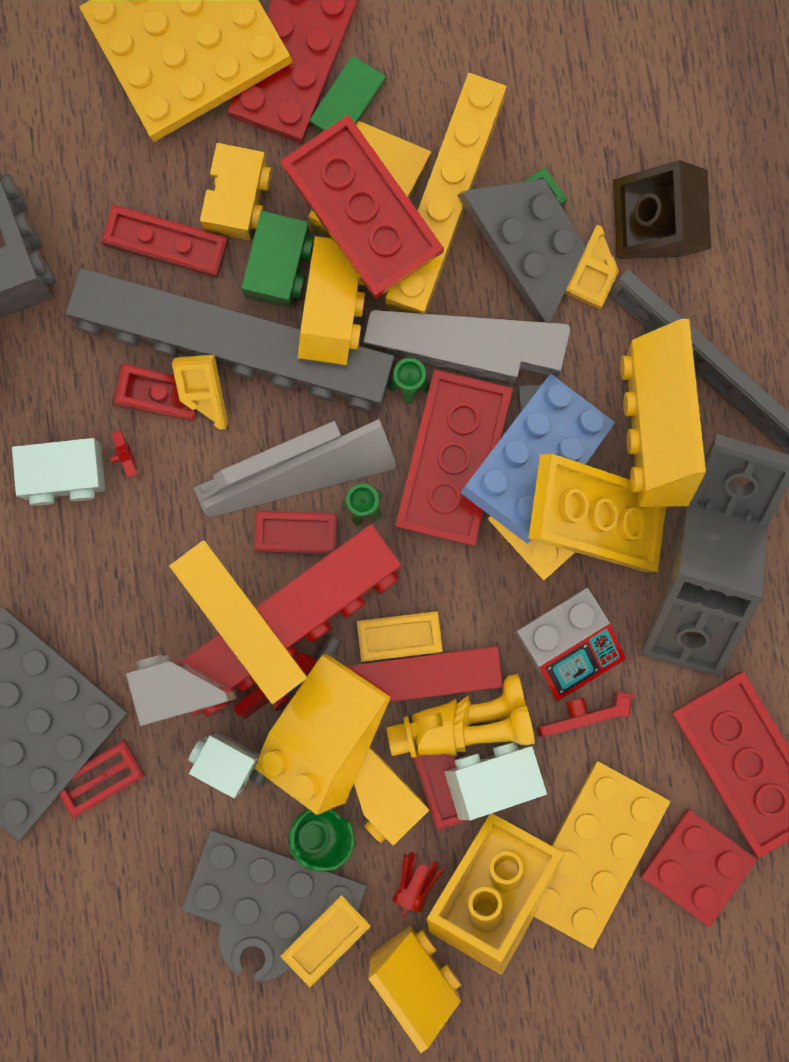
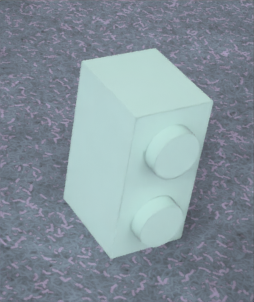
M95 438L12 447L16 496L29 500V505L53 504L54 497L70 495V501L95 499L96 492L106 491L102 444Z
M217 732L209 737L205 736L204 739L200 738L188 759V761L194 764L189 774L235 798L243 792L260 754L223 733Z
M508 742L493 747L494 755L480 759L479 754L475 753L454 760L456 768L444 771L458 819L473 820L547 795L533 747H518L517 743Z

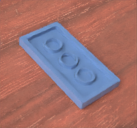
M550 373L460 493L528 544L531 541L528 537L540 455L555 454L586 464L615 422Z

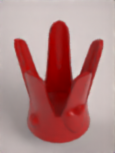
M413 852L408 855V858L406 854L403 856L400 885L392 898L394 903L404 908L401 915L402 918L406 916L408 910L423 912L427 894L445 870L441 869L435 875L438 862L433 861L428 867L425 864L419 865L415 871L416 855Z

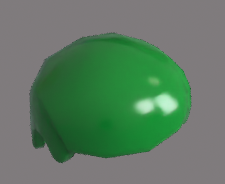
M305 809L293 819L287 833L290 854L300 865L317 872L337 870L349 860L355 846L351 823L333 809L318 815L309 809Z

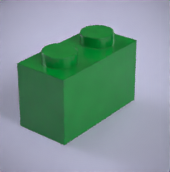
M265 211L260 212L241 288L245 298L292 309L294 297L301 299L306 275L300 273L304 259L311 260L315 236L310 235L308 221Z

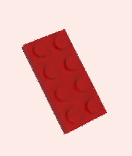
M272 0L267 16L287 49L293 63L234 96L227 111L229 117L303 144L310 127L309 120L318 107L359 0Z
M349 115L280 160L281 167L375 299L444 253L442 244Z
M434 369L395 528L472 547L475 546L483 510L460 492L501 439L513 388Z
M740 671L673 710L670 714L753 855L759 859L789 841V747L744 671Z

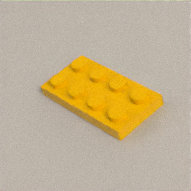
M541 454L528 539L639 571L658 572L666 507H639L638 492L631 491L629 479L555 454Z
M595 760L550 845L563 852L564 856L534 917L593 949L671 801Z

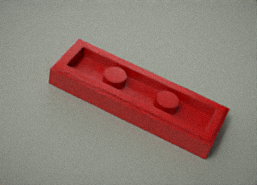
M112 204L101 243L103 246L218 278L229 240L228 237Z

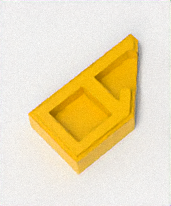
M596 225L564 294L601 310L619 270L614 257L610 253L602 226Z
M215 355L174 358L172 368L179 400L190 409H197L214 422L213 425L219 430L226 429L228 418Z

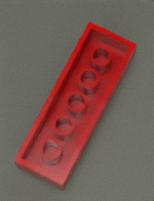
M370 524L255 608L294 658L299 654L295 648L298 644L307 638L310 643L316 642L333 629L329 622L342 613L347 619L363 608L366 604L362 598L375 589L380 595L399 581L396 573L401 571V564L373 525ZM220 634L182 660L233 690L239 688L241 692H246L257 685ZM232 701L190 712V714L196 716L204 713L206 717L213 716Z

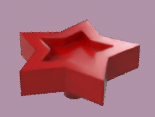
M121 430L111 433L116 447V454L109 456L111 463L114 464L121 461L127 478L136 475L138 467L132 455L129 442L125 440Z

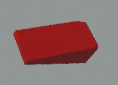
M124 363L120 365L112 406L194 421L196 409H190L179 400L174 375Z

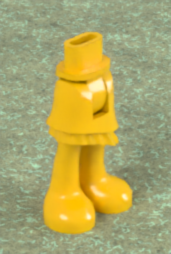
M518 673L508 675L504 679L503 693L496 699L479 704H471L469 695L459 703H457L455 698L449 703L413 714L412 723H410L409 717L406 716L403 717L404 723L386 727L392 756L409 752L412 758L420 757L421 755L442 754L457 756V752H466V746L479 743L515 742L520 745L535 744L528 708L525 705ZM499 721V722H496V723H491V724H486V725H481V726H471V725H473V724Z

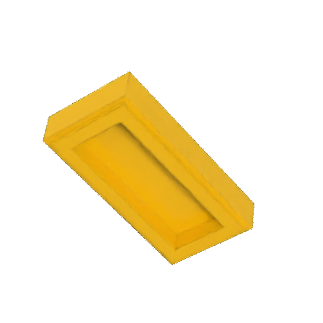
M438 611L357 621L361 662L443 652Z
M341 894L280 957L310 988L371 925Z

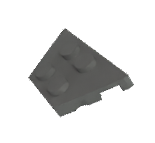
M545 179L460 192L457 196L536 320L545 323L551 322L586 246Z

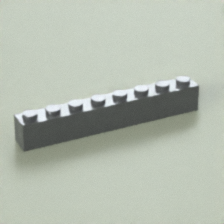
M79 268L66 311V315L73 323H76L75 329L86 334L99 336L100 331L115 334L114 340L137 347L140 341L154 345V352L176 358L178 352L189 356L215 355L216 363L232 367L231 373L239 377L254 379L255 374L271 378L269 383L278 388L293 390L294 385L310 389L308 394L321 400L332 401L333 396L349 400V407L364 412H371L372 407L382 408L394 366L393 355L358 346L357 350L349 349L347 365L297 358L300 329L83 268Z

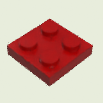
M686 808L639 876L710 928L757 859Z

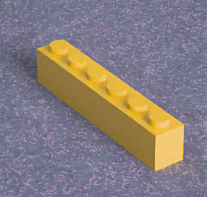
M468 72L418 208L419 214L444 247V253L391 288L386 295L387 310L427 314L465 210L457 195L462 191L473 188L504 103L506 85Z

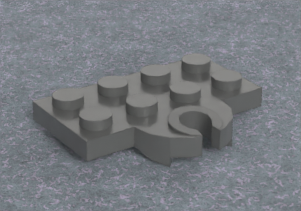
M210 830L182 911L221 924L218 938L221 956L236 975H239L244 967L241 959L243 950L251 946L260 948L265 955V963L255 971L254 981L262 982L277 978L291 968L280 957L281 954L341 894L358 911L367 885L330 871L317 872L309 870L291 857L221 832ZM342 956L333 965L339 967Z

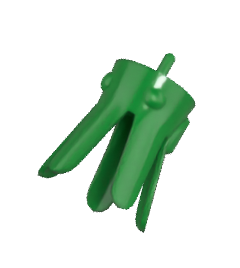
M405 358L399 361L394 368L393 378L388 384L390 391H394L398 387L402 389L403 400L407 404H411L414 401L415 392L418 388L427 393L430 387L426 379L424 365L414 358Z
M357 483L348 491L341 505L343 508H349L352 512V522L355 525H361L366 515H370L375 520L381 518L382 512L379 508V499L383 495L380 490L374 489L369 484Z

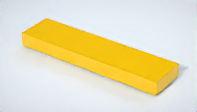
M205 540L169 565L272 704L308 678Z

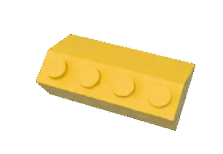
M680 319L633 339L627 355L621 356V379L628 382V392H625L623 400L625 417H631L632 429H628L627 451L628 454H634L635 467H632L630 472V487L632 492H638L639 507L689 506L706 473L689 319Z

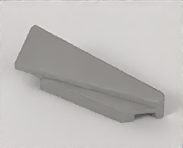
M373 310L369 315L363 343L388 349V354L397 358H414L423 364L515 384L519 368L549 376L551 373L556 378L558 377L563 364L570 326L559 323Z
M379 419L341 436L336 422L333 421L222 469L213 475L214 479L193 489L204 514L211 518L390 471L396 468V461Z

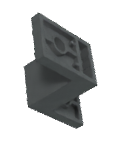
M1 171L0 229L7 246L0 248V318L55 298L50 285L56 283L48 261H43L40 252L37 250V248L42 246L37 229L33 223H29L23 212L29 210L21 188L15 186L10 174L3 175Z
M715 434L704 458L706 473L689 506L682 507L676 520L668 588L643 640L641 655L720 677L763 598L767 527L789 486V455ZM745 477L752 482L746 485H739L734 483L732 479ZM686 632H698L700 634L694 637L687 635Z

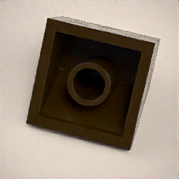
M677 160L613 180L617 258L681 257L711 249L707 169Z

